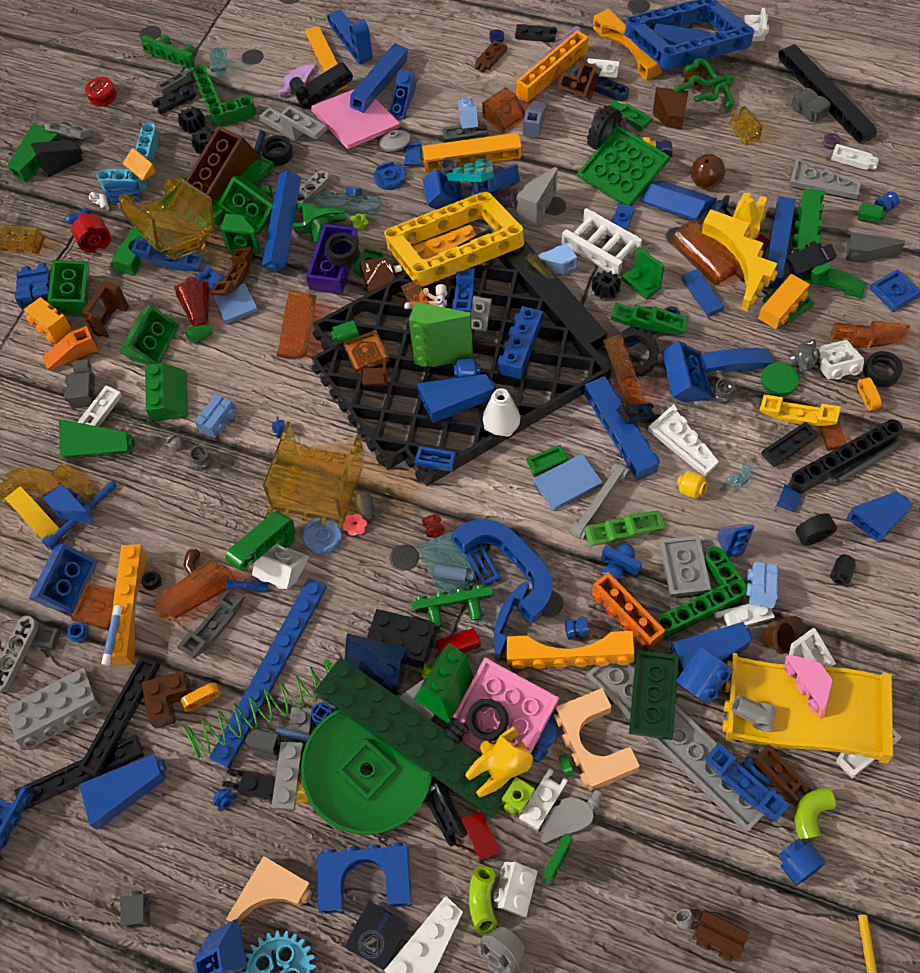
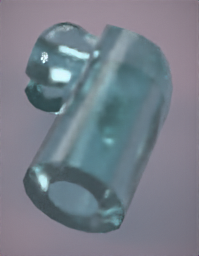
M742 465L740 473L728 476L727 483L733 486L745 485L752 468L749 465Z

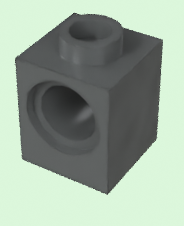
M132 891L128 893V896L120 897V926L130 929L150 925L149 896L142 894V891Z

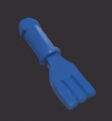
M228 580L225 583L228 589L246 590L248 588L252 592L268 591L267 582L260 580Z

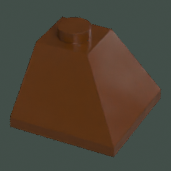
M656 87L652 114L665 127L682 129L689 91L675 92L674 89Z

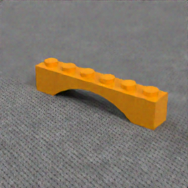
M607 9L594 15L593 29L601 37L615 40L627 47L637 61V72L646 81L662 74V67L624 35L625 23L616 14Z
M141 544L121 545L112 614L115 605L122 606L123 608L110 662L113 666L134 664L136 649V599L140 582L146 571L148 555Z
M633 631L610 632L603 639L593 644L573 649L546 646L529 636L507 637V662L509 668L515 670L528 667L543 669L552 666L564 668L566 666L586 667L587 665H629L630 663H635Z

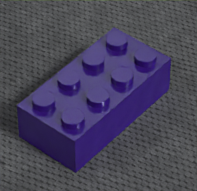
M332 224L323 225L306 275L309 290L343 294L352 264L342 267L330 263L327 258L325 244L330 236L341 232L353 235L359 244L357 228ZM339 245L332 252L335 254H346L352 247L349 245Z

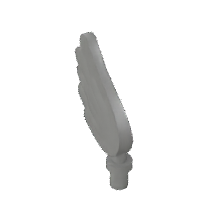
M594 790L591 799H588L587 802L576 798L562 799L560 805L551 808L550 814L546 816L545 822L541 825L540 829L543 832L541 841L547 844L563 837L564 834L569 835L587 828L593 821L595 808H599V801L603 794Z

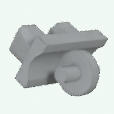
M473 296L471 309L472 329L487 331L491 298Z

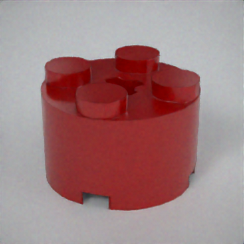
M80 214L79 218L75 220L70 228L78 246L86 253H95V250L99 248L103 250L111 241L110 232L100 216L95 214Z

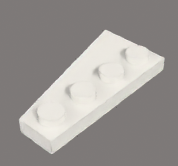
M674 404L648 427V431L704 477L718 466L719 461L708 447L699 440L697 433L688 426L687 420L677 412Z
M445 896L384 971L386 973H434L463 915V911Z

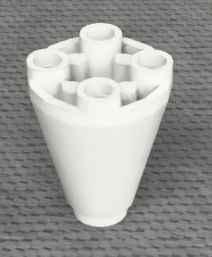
M497 389L492 394L484 411V428L492 434L508 437L520 425V414L508 391Z

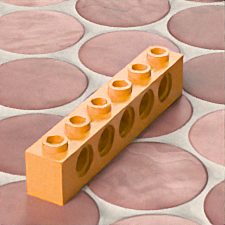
M577 30L516 81V96L527 103L530 102L558 78L562 72H565L588 52L589 37Z

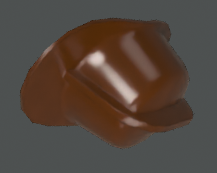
M791 616L781 621L769 623L765 634L761 636V640L766 641L767 646L774 649L778 654H785L790 651L791 643L805 634V627L799 617Z

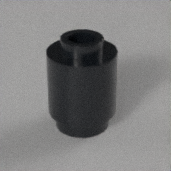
M843 554L835 560L830 574V578L835 584L842 586L850 583L856 568L855 559Z

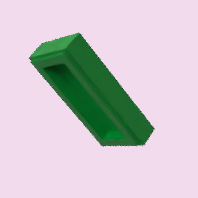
M561 445L526 458V462L534 476L549 471L569 460Z

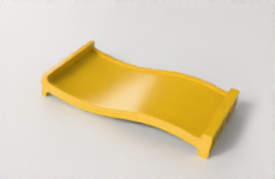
M733 653L732 659L727 660V665L734 669L730 679L725 683V692H728L729 695L728 699L724 701V712H727V719H723L722 732L726 733L727 741L734 739L780 748L847 753L877 759L879 763L888 764L893 757L892 674L882 673V675L846 668L823 666L833 681L825 716L820 719L816 712L813 713L809 708L806 696L804 694L801 695L797 690L794 678L789 677L785 672V664L738 657L737 653ZM742 695L757 703H767L774 706L777 711L773 730L770 732L760 731L753 727L752 722L733 714L731 706L736 696Z

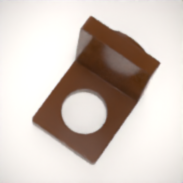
M383 358V368L363 369V386L388 385L386 358Z

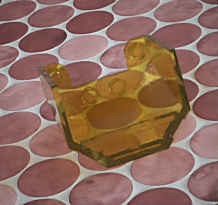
M178 176L166 180L164 184V197L137 206L136 198L131 193L118 196L121 212L155 250L173 260L203 249L206 244L204 241L209 233H213L215 229L211 197Z

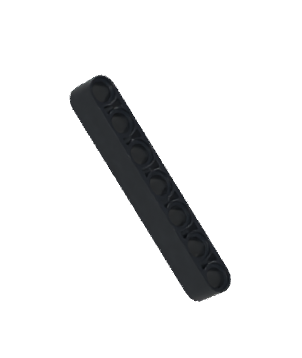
M895 419L882 423L795 471L789 480L788 486L799 494L808 491L897 440L903 429L902 424Z

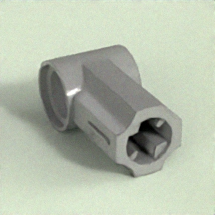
M742 695L736 696L731 706L733 714L752 722L753 727L760 731L770 732L773 730L777 711L774 706L767 703H757Z

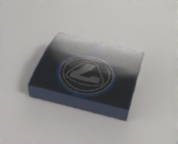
M369 901L351 932L345 947L384 971L389 965L396 948L400 945L409 923Z

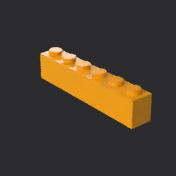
M518 133L422 146L426 172L433 171L435 168L441 170V162L446 158L454 159L457 162V167H464V164L476 163L475 160L485 158L486 161L492 162L521 159V143Z

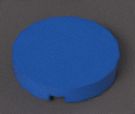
M394 162L382 163L373 174L375 184L385 190L397 189L406 180L405 168L401 164H394Z

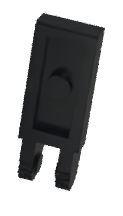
M228 768L227 774L242 779L239 785L230 781H223L222 787L237 791L242 795L272 802L275 778Z

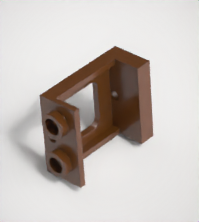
M104 280L83 309L82 314L93 334L108 338L109 335L104 326L116 309L126 312L129 305L119 285ZM101 298L105 309L99 317L90 312Z

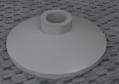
M392 130L380 138L379 145L386 151H396L406 147L411 137L406 131Z

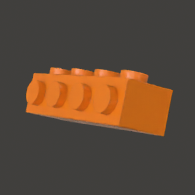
M609 572L593 583V599L606 608V612L611 618H616L620 622V626L624 631H633L634 641L640 648L644 647L649 651L663 639L665 629Z

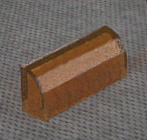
M690 220L673 235L670 244L715 286L737 273L739 265L737 259L717 240L702 234V227L696 221Z
M289 289L277 357L301 359L307 355L316 295Z

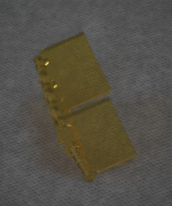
M287 421L263 482V488L269 503L267 513L271 514L274 510L283 511L284 515L288 518L291 513L303 515L302 521L305 522L308 521L309 517L321 519V525H326L327 520L338 522L337 527L342 529L363 468L364 451L361 435H356L351 453L347 455L346 459L345 454L330 451L327 456V450L312 448L311 452H309V447L296 445L291 422Z

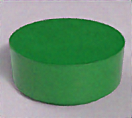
M567 755L560 756L558 759L567 778L573 776L574 772Z

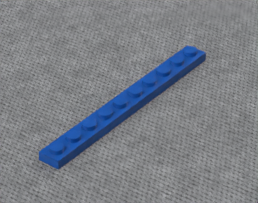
M310 578L307 579L238 704V707L252 726L255 720L249 696H252L261 710L267 700L264 689L266 688L271 693L327 589L325 584ZM252 701L257 718L260 712ZM237 708L242 730L241 738L237 737L227 725L224 730L226 737L225 746L221 745L218 741L209 757L211 761L226 768L231 767L251 730V727ZM234 712L229 721V724L234 729V731L240 736L239 726ZM222 734L220 740L224 744V738Z

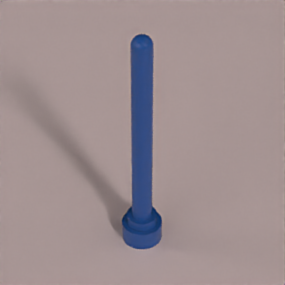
M113 481L109 482L86 504L90 510L116 487V483ZM69 520L54 535H47L42 539V543L49 550L53 551L54 547L60 542L59 540L78 521Z

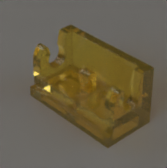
M746 106L741 107L738 115L734 111L728 125L745 145L760 140L763 125Z

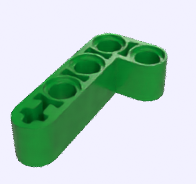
M274 511L227 551L225 560L239 570L245 571L274 545L279 544L284 548H288L295 538L294 521L279 511Z

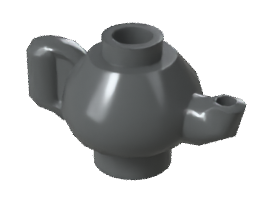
M815 340L803 342L797 347L796 352L791 353L793 366H799L803 372L813 368L818 359H820V351L816 348Z

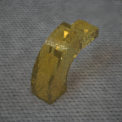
M22 467L6 473L9 479L0 483V501L2 503L7 501L5 498L20 486L24 490H37L45 497L60 484L54 476L41 468Z

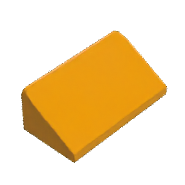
M134 148L131 149L123 162V165L142 181L156 173L153 164Z

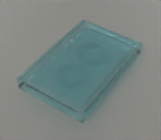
M452 531L418 545L420 554L438 592H447V595L454 593L457 589L465 588L478 582L476 575H474V580L466 579V582L434 577L436 563L468 568V572H474L466 555L451 541Z

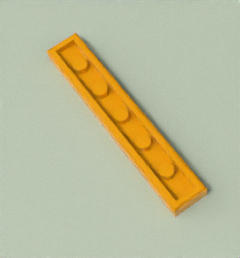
M316 26L306 29L305 34L323 72L335 66L337 62L320 27ZM346 84L345 86H343L342 88L338 89L337 91L347 89V88H348V85Z

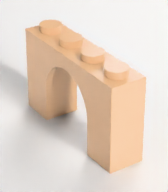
M603 688L556 706L555 715H553L557 727L561 726L564 732L562 738L566 747L570 746L573 752L571 758L575 767L579 766L582 772L580 774L581 781L584 787L588 786L590 792L637 773L640 768L631 747L608 756H596L588 752L580 741L579 733L585 724L611 712L612 707Z

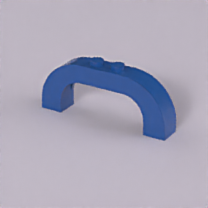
M484 519L467 522L452 531L451 541L463 554L480 544H490L500 549L529 579L532 585V592L519 602L517 611L530 624L541 617L546 610L551 596L552 579L547 566L540 559L538 553L534 550L532 551L522 537H518L510 528L502 523Z

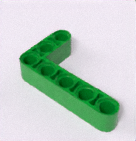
M197 65L193 68L196 84L215 127L230 125L256 115L254 101L250 96H244L221 104L206 67Z
M710 547L705 556L706 568L718 587L661 614L657 618V622L659 624L666 623L670 627L665 629L663 638L677 634L714 616L716 612L726 610L742 601L747 591L746 584L720 547ZM710 557H716L718 561H714ZM721 573H726L729 577H724ZM732 590H738L740 594H735ZM714 598L721 599L722 603L716 602ZM701 606L705 611H699L696 607ZM678 615L686 616L687 620L680 619Z

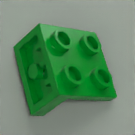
M638 247L636 249L634 266L622 275L621 280L647 300L661 289L665 266L646 250Z

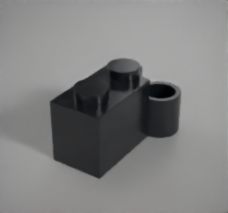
M816 241L805 245L806 248L802 250L797 248L789 252L786 262L791 273L799 277L811 272L818 265L829 263V261L838 256L832 244L822 247L821 243L817 244Z

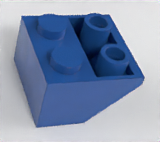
M234 919L208 934L193 960L195 973H237L247 967L246 954L241 938L242 932L238 919Z

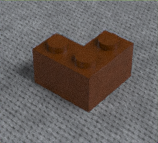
M582 61L577 77L562 72L557 88L590 100L602 69Z
M184 671L142 682L148 722L155 729L176 723L172 703L179 702L181 698L192 692L190 680Z

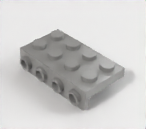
M84 667L6 707L15 741L23 750L35 747L102 710Z

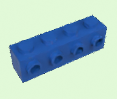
M522 306L520 313H516L514 327L511 326L509 331V341L504 343L503 356L500 355L497 366H500V374L517 379L522 378L543 322V311Z

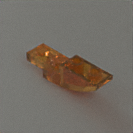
M872 321L870 326L835 322L830 333V339L847 340L853 347L857 348L879 347L904 339L910 325L883 321Z
M619 334L603 340L626 405L646 404L622 335Z

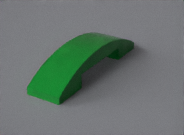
M831 269L829 279L817 284L845 290L844 295L863 298L865 288L863 280L836 269ZM811 272L798 277L808 284L812 283Z

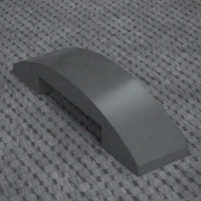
M227 588L217 599L218 605L194 633L190 631L177 648L193 659L203 653L231 622L242 605L245 595L234 588Z

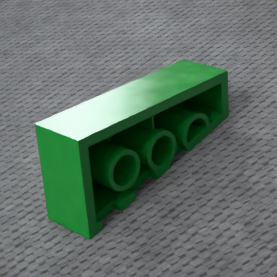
M803 190L798 208L795 207L793 218H796L793 224V231L796 232L792 239V244H795L792 250L797 248L802 250L806 248L805 245L816 241L817 244L820 243L821 217L824 208L822 201L825 197V191Z

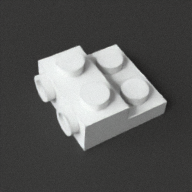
M847 340L816 347L820 351V359H818L820 371L827 379L838 380L845 375H858L863 371L864 358Z

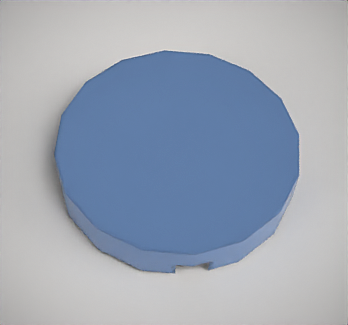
M318 517L306 525L303 540L311 552L319 555L328 554L340 545L342 532L339 524L333 519Z

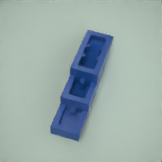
M736 348L701 354V360L707 373L721 369L723 373L734 370L742 373L765 368L769 364L774 363L769 349Z

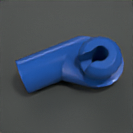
M747 757L745 762L743 761L742 767L765 787H768L771 780L755 767L756 764L752 761L754 758Z

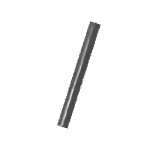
M895 440L836 478L837 482L842 484L901 446L899 441Z

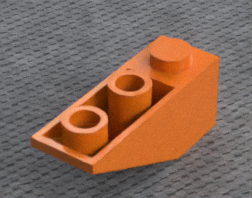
M84 326L68 333L43 356V359L49 371L99 350L89 328Z

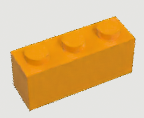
M790 274L761 307L758 319L774 329H777L781 324L784 325L789 318V314L797 310L800 301L804 302L808 297L809 292L807 291L810 284Z

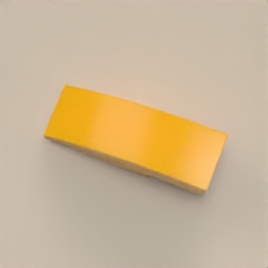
M21 486L5 498L41 539H44L47 535H54L59 530L58 526Z

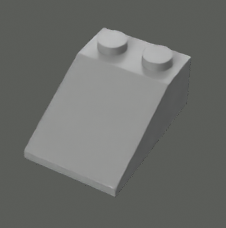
M552 168L526 184L523 190L519 191L516 198L518 201L516 212L518 213L519 221L537 226L557 192L558 168Z

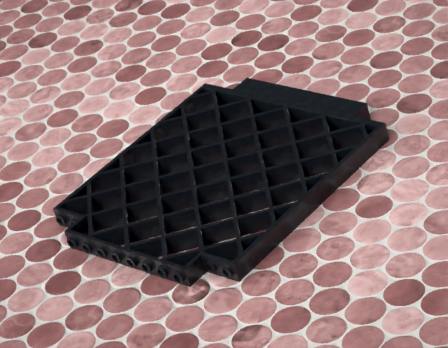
M489 228L457 246L459 247L461 245L467 244L471 240H474L486 234H492L493 232ZM526 241L522 247L497 257L506 268L492 267L493 259L486 261L485 265L471 267L475 268L474 278L481 279L479 289H474L473 296L491 298V305L506 307L503 318L489 316L487 330L500 331L497 344L473 340L475 329H472V344L474 354L494 357L491 370L480 368L481 375L486 374L489 380H493L495 384L519 387L517 400L514 403L519 414L524 416L520 417V425L511 436L495 435L485 430L483 414L489 401L473 407L481 409L478 424L453 420L454 415L433 423L430 416L421 415L424 404L418 394V387L398 383L402 369L424 372L423 382H430L432 374L455 377L454 364L423 367L415 364L414 358L405 357L408 345L412 344L409 318L413 309L407 310L404 307L405 304L390 302L391 297L398 292L415 294L413 302H417L418 296L424 288H428L429 293L436 296V286L439 284L431 283L426 286H417L409 275L405 273L312 323L314 328L312 333L317 341H321V346L324 350L311 357L313 372L315 375H320L323 386L330 389L329 393L333 400L337 399L340 410L343 413H347L350 424L357 427V433L360 438H365L368 449L371 453L375 452L380 466L384 465L387 471L405 461L409 468L415 470V476L418 481H423L427 487L451 472L438 469L425 472L422 467L415 466L416 458L413 455H417L419 446L456 452V459L453 465L454 471L582 396L585 384L604 376L607 380L611 378L612 368L596 351V349L607 343L608 333ZM456 274L451 275L449 285H445L447 291L445 298L447 300V307L445 308L450 309L452 299L455 298ZM494 280L511 283L509 294L486 291L487 281ZM520 283L531 297L515 295L517 284ZM524 306L544 311L556 325L542 324L537 337L561 340L562 344L560 353L535 350L533 346L522 378L517 379L500 374V371H497L499 356L504 354L503 343L506 332L509 333L511 326L514 327L515 325L514 320L509 319L511 309H521ZM363 311L378 313L375 326L355 323L361 337L371 338L376 336L378 341L381 339L401 342L398 356L385 354L387 367L394 368L388 385L363 386V369L359 377L338 374L341 360L352 361L345 348L347 342L337 343V346H333L324 332H331L334 326L351 320L354 321L355 316ZM386 315L408 318L405 330L383 327ZM568 340L582 356L565 354ZM331 362L329 372L326 373L322 366ZM383 362L375 365L383 366ZM530 363L557 366L554 379L528 376ZM562 367L589 371L587 379L580 383L559 380ZM336 386L355 389L351 404L346 401ZM525 388L551 392L550 400L543 405L522 402ZM363 391L386 394L383 408L360 405ZM394 395L418 399L414 413L390 410ZM359 417L379 420L374 437H372ZM386 423L410 425L407 441L384 438L383 434ZM418 427L441 430L442 435L439 446L414 443ZM449 432L475 436L473 446L464 451L446 448ZM382 450L394 451V453L386 456ZM421 453V455L432 456L430 454ZM438 456L439 458L450 459L448 457Z

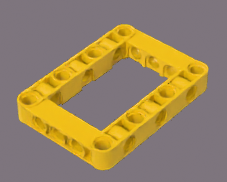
M489 192L478 193L388 228L384 232L388 250L417 286L429 285L457 272L516 250L525 243L523 227ZM483 218L495 231L492 234H486L471 240L467 244L443 251L429 259H421L418 251H415L412 247L416 243Z

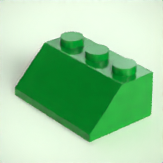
M240 175L232 177L218 205L230 214L242 215L254 231L260 233L270 222L274 198Z
M52 260L48 304L68 315H83L82 311L88 304L91 274L88 261Z
M149 305L140 312L119 352L137 363L145 365L160 363L180 325L154 306Z
M166 363L145 365L146 412L152 422L188 417L186 370Z
M449 643L438 655L413 698L447 723L451 721L474 678L467 656Z

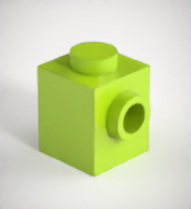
M515 777L502 798V804L505 805L503 808L512 815H515V813L521 815L534 794L535 788Z

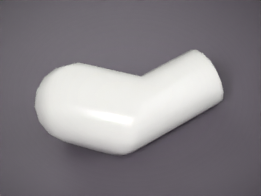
M95 192L90 193L89 199L93 203L100 205L101 210L104 212L109 210L105 195Z

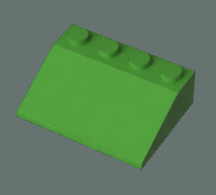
M415 302L409 318L415 364L423 367H436L457 363L459 359L473 358L471 313Z

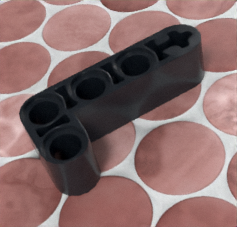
M338 63L307 84L300 77H294L290 80L289 87L302 108L308 109L348 84L353 79V74L345 63Z

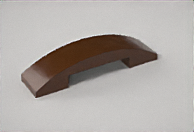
M237 247L231 257L232 267L223 281L215 283L210 292L211 295H228L241 285L250 267L253 253L252 247Z

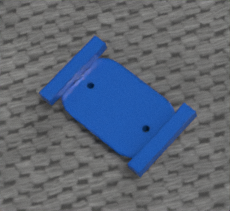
M410 142L406 146L404 166L422 165V161H420L421 149L419 147L422 146L421 142Z

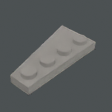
M796 157L789 186L801 189L822 190L826 194L852 199L858 198L861 182L843 175L836 176L828 169L823 171L816 168L815 164H805L801 162L802 159Z

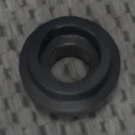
M154 571L146 572L142 577V585L149 591L156 590L162 583L160 574Z

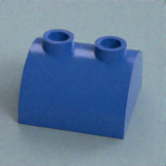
M700 646L676 682L710 705L718 696V692L724 683L729 680L734 669Z

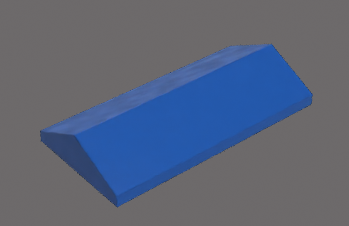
M662 180L650 183L641 199V202L694 221H697L717 201L715 197Z

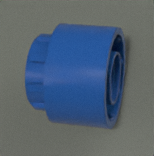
M800 838L787 846L779 854V859L782 862L780 867L795 886L808 879L827 863L811 842L807 844Z

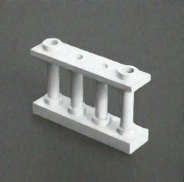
M586 208L584 210L583 223L574 233L566 229L562 233L561 245L567 243L573 252L604 270L612 271V274L619 275L622 269L621 260L631 249L636 251L638 247H641L642 239ZM589 226L597 229L588 240L579 237ZM603 233L612 237L602 248L593 245ZM619 241L626 246L615 257L607 253Z

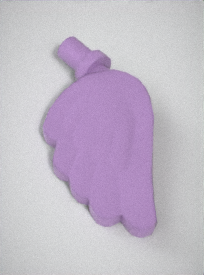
M304 64L285 75V86L277 91L279 97L290 95L292 91L289 87V82L294 77H300L306 84L310 75L315 70V65Z

